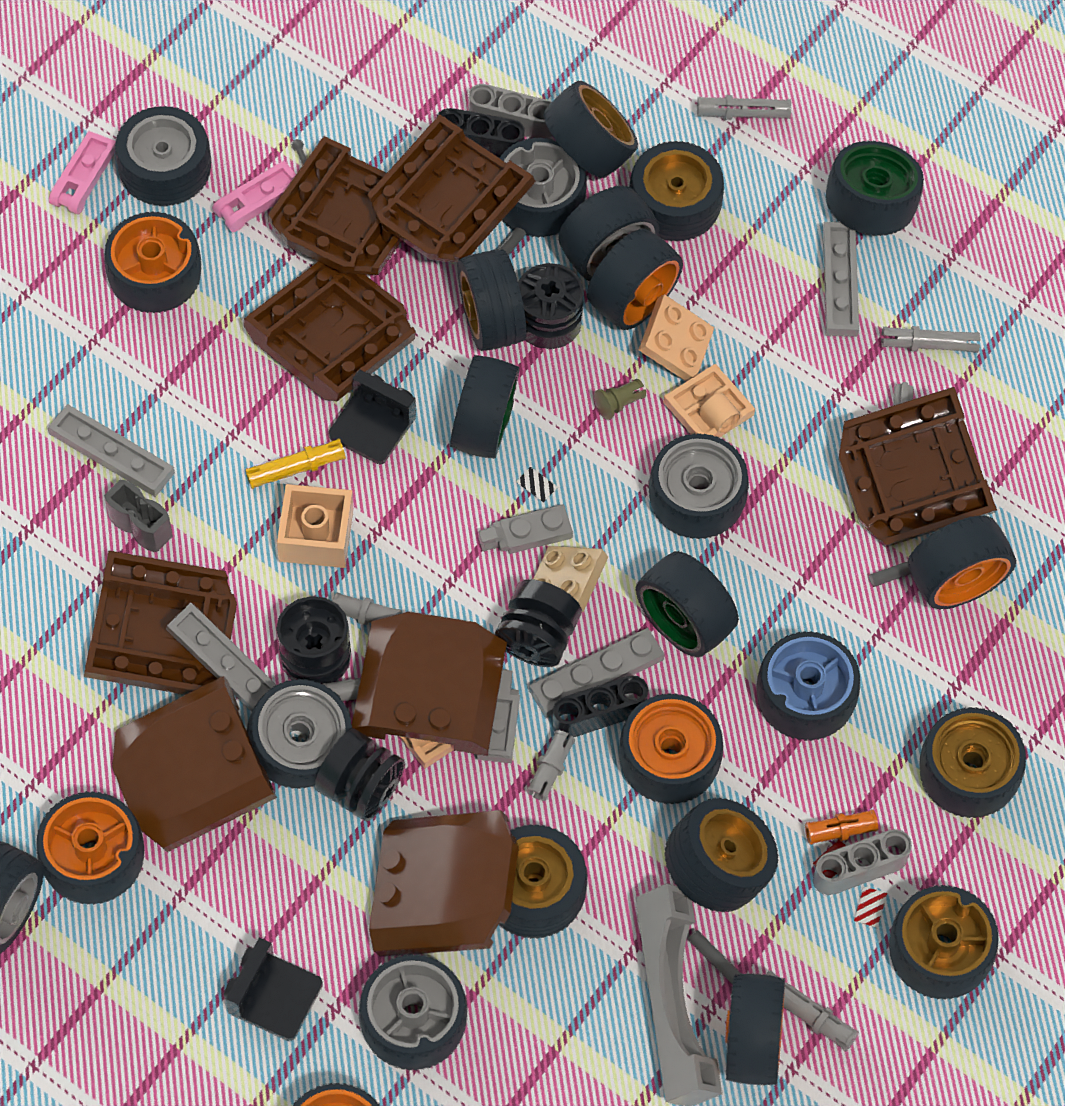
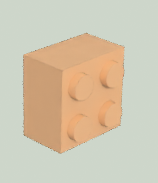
M286 484L277 538L279 562L346 568L354 511L352 490Z

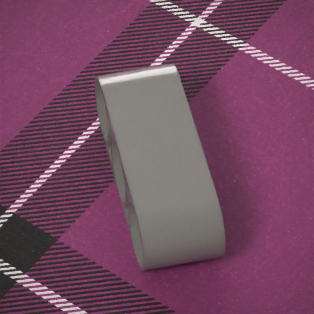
M478 84L470 89L468 111L519 121L525 128V137L550 138L552 136L544 119V111L551 104L550 101L487 84Z
M894 829L824 854L816 864L813 875L814 887L824 895H835L901 870L906 865L911 852V838L904 831ZM890 846L897 847L902 854H891L886 848ZM856 858H863L870 865L862 867L856 864L854 860ZM833 870L837 873L838 877L833 879L827 878L823 875L822 871Z

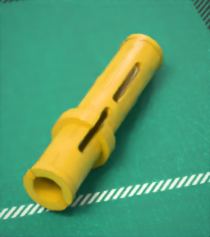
M336 439L313 448L311 445L304 447L303 451L246 468L245 471L250 487L254 489L263 484L290 477L297 473L308 470L312 472L319 470L318 467L346 459L340 439Z

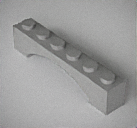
M666 883L635 898L638 912L637 919L641 932L642 952L645 959L648 979L647 986L651 999L652 1020L655 1026L658 1046L657 1053L660 1060L665 1100L667 1103L694 1106L722 1095L717 1059L707 1057L699 1045L689 1021L684 998V949L690 925L695 923L692 900H689L678 889V886Z

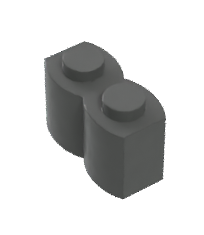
M119 480L104 495L108 516L112 523L122 531L132 533L137 543L143 548L152 552H158L173 537L167 511L159 503L145 499L141 490L131 482Z

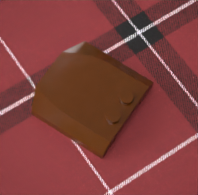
M439 114L368 193V196L384 229L428 259L457 263L459 259L473 254L536 181L532 174L512 161L504 162L466 137L463 129Z
M326 136L322 137L268 214V222L288 247L342 273L379 275L402 241L383 228L368 196V193L384 177L386 172L351 156V148Z
M319 261L244 318V328L258 347L320 397L329 401H338L353 389L352 379L359 369L368 374L374 373L414 341L416 334L414 327L411 328L408 322L407 311L404 305L365 274L342 273Z
M955 387L844 421L838 461L859 522L884 547L936 532L964 518L979 515L986 516L997 511L987 479L984 480L964 422L965 416Z
M108 551L84 677L184 695L217 680L205 666L166 630V627L192 603L231 640L237 602L234 594L231 593L226 571Z
M405 612L372 621L352 728L371 738L385 740L386 734L452 744L454 745V751L488 756L507 642L476 622L421 613Z
M224 676L117 729L115 733L112 768L126 804L136 817L141 831L167 852L277 798L267 772L260 764L252 747L247 730L238 711L240 708L229 682Z
M495 810L391 821L383 831L369 925L372 947L376 954L379 956H394L491 948L494 943L491 939L499 923L505 924L511 913L519 849L516 838L511 834L507 822H509V819L504 812Z

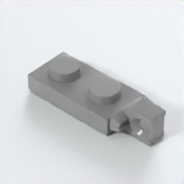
M564 504L501 519L494 522L493 527L479 531V543L482 552L500 547L501 552L508 551L509 554L573 538V530Z
M502 670L488 756L477 754V760L512 764L520 702L519 690L511 689L512 670Z

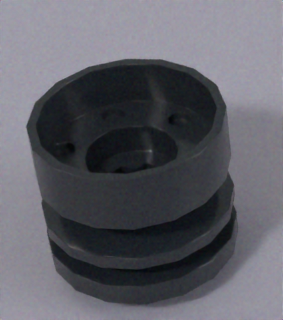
M545 263L527 270L518 281L526 318L527 333L525 341L537 348L555 349L564 347L574 341L581 331L584 288L581 279L573 270L561 264Z
M535 579L523 580L517 584L509 601V610L504 612L495 635L507 642L506 652L515 658L539 667H554L560 663L563 652L568 645V636L573 634L582 613L581 606L572 595L555 585Z
M315 596L297 599L285 607L278 617L276 627L283 671L291 680L307 679L308 681L319 682L322 685L323 683H332L340 679L349 668L352 655L349 625L345 612L337 603L327 598Z
M352 728L338 739L324 759L316 776L315 790L334 802H339L346 797L345 809L350 812L356 811L357 817L364 821H369L380 812L393 795L402 777L405 760L395 754L391 756V751L384 747L374 753L375 741L357 729Z

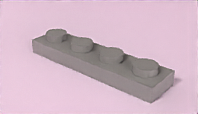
M824 222L823 257L826 336L858 337L859 310L856 231L845 227L841 222Z
M69 404L63 408L48 426L50 435L154 497L159 494L175 474L174 466Z
M192 603L167 625L166 630L217 679L224 676L228 680L233 694L251 712L259 699L268 690L276 686L253 661Z
M646 628L529 685V692L544 717L547 718L553 715V707L558 699L623 677L633 676L663 661L665 654L649 628Z

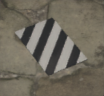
M532 467L516 481V483L543 503L558 488Z

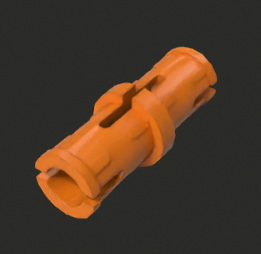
M873 809L846 816L843 813H838L831 819L811 823L806 822L805 832L810 845L838 838L840 841H846L849 839V836L878 832V820Z

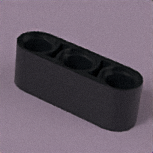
M446 108L437 114V116L440 114L463 129L466 137L498 158L507 148L524 140L525 128L523 124L514 119L455 108Z
M633 675L562 697L557 700L553 707L554 732L560 730L568 733L566 738L568 739L569 736L577 737L626 721L634 708L648 698V685L645 680ZM633 693L638 695L640 698L637 700L627 699L625 695ZM595 704H604L608 708L600 711L596 710L592 706ZM570 714L576 719L565 721L560 716Z

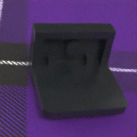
M359 369L352 379L353 397L330 428L329 438L332 441L340 439L343 447L381 465L387 461L416 419V398L406 389L395 388L386 383L380 376L374 373L368 374Z
M259 937L254 947L249 946L246 949L240 963L243 968L238 977H232L225 988L224 997L226 998L228 1014L286 1041H292L299 1033L323 987V981L320 976L274 956L272 943Z

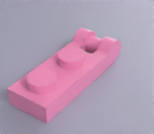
M88 131L53 187L49 196V203L57 207L61 205L66 206L70 212L80 214L84 209L88 196L115 154L116 141ZM69 188L76 190L73 196L67 194Z
M283 160L217 200L212 210L218 217H223L226 220L225 225L231 232H237L247 221L274 206L296 176V173ZM239 205L241 208L234 212L233 208Z

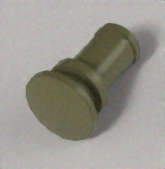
M635 379L617 389L611 387L606 391L602 389L596 390L594 401L601 416L605 420H611L614 418V412L618 413L623 410L624 406L639 399H644L646 397V389L642 391L637 390L644 387L642 381Z

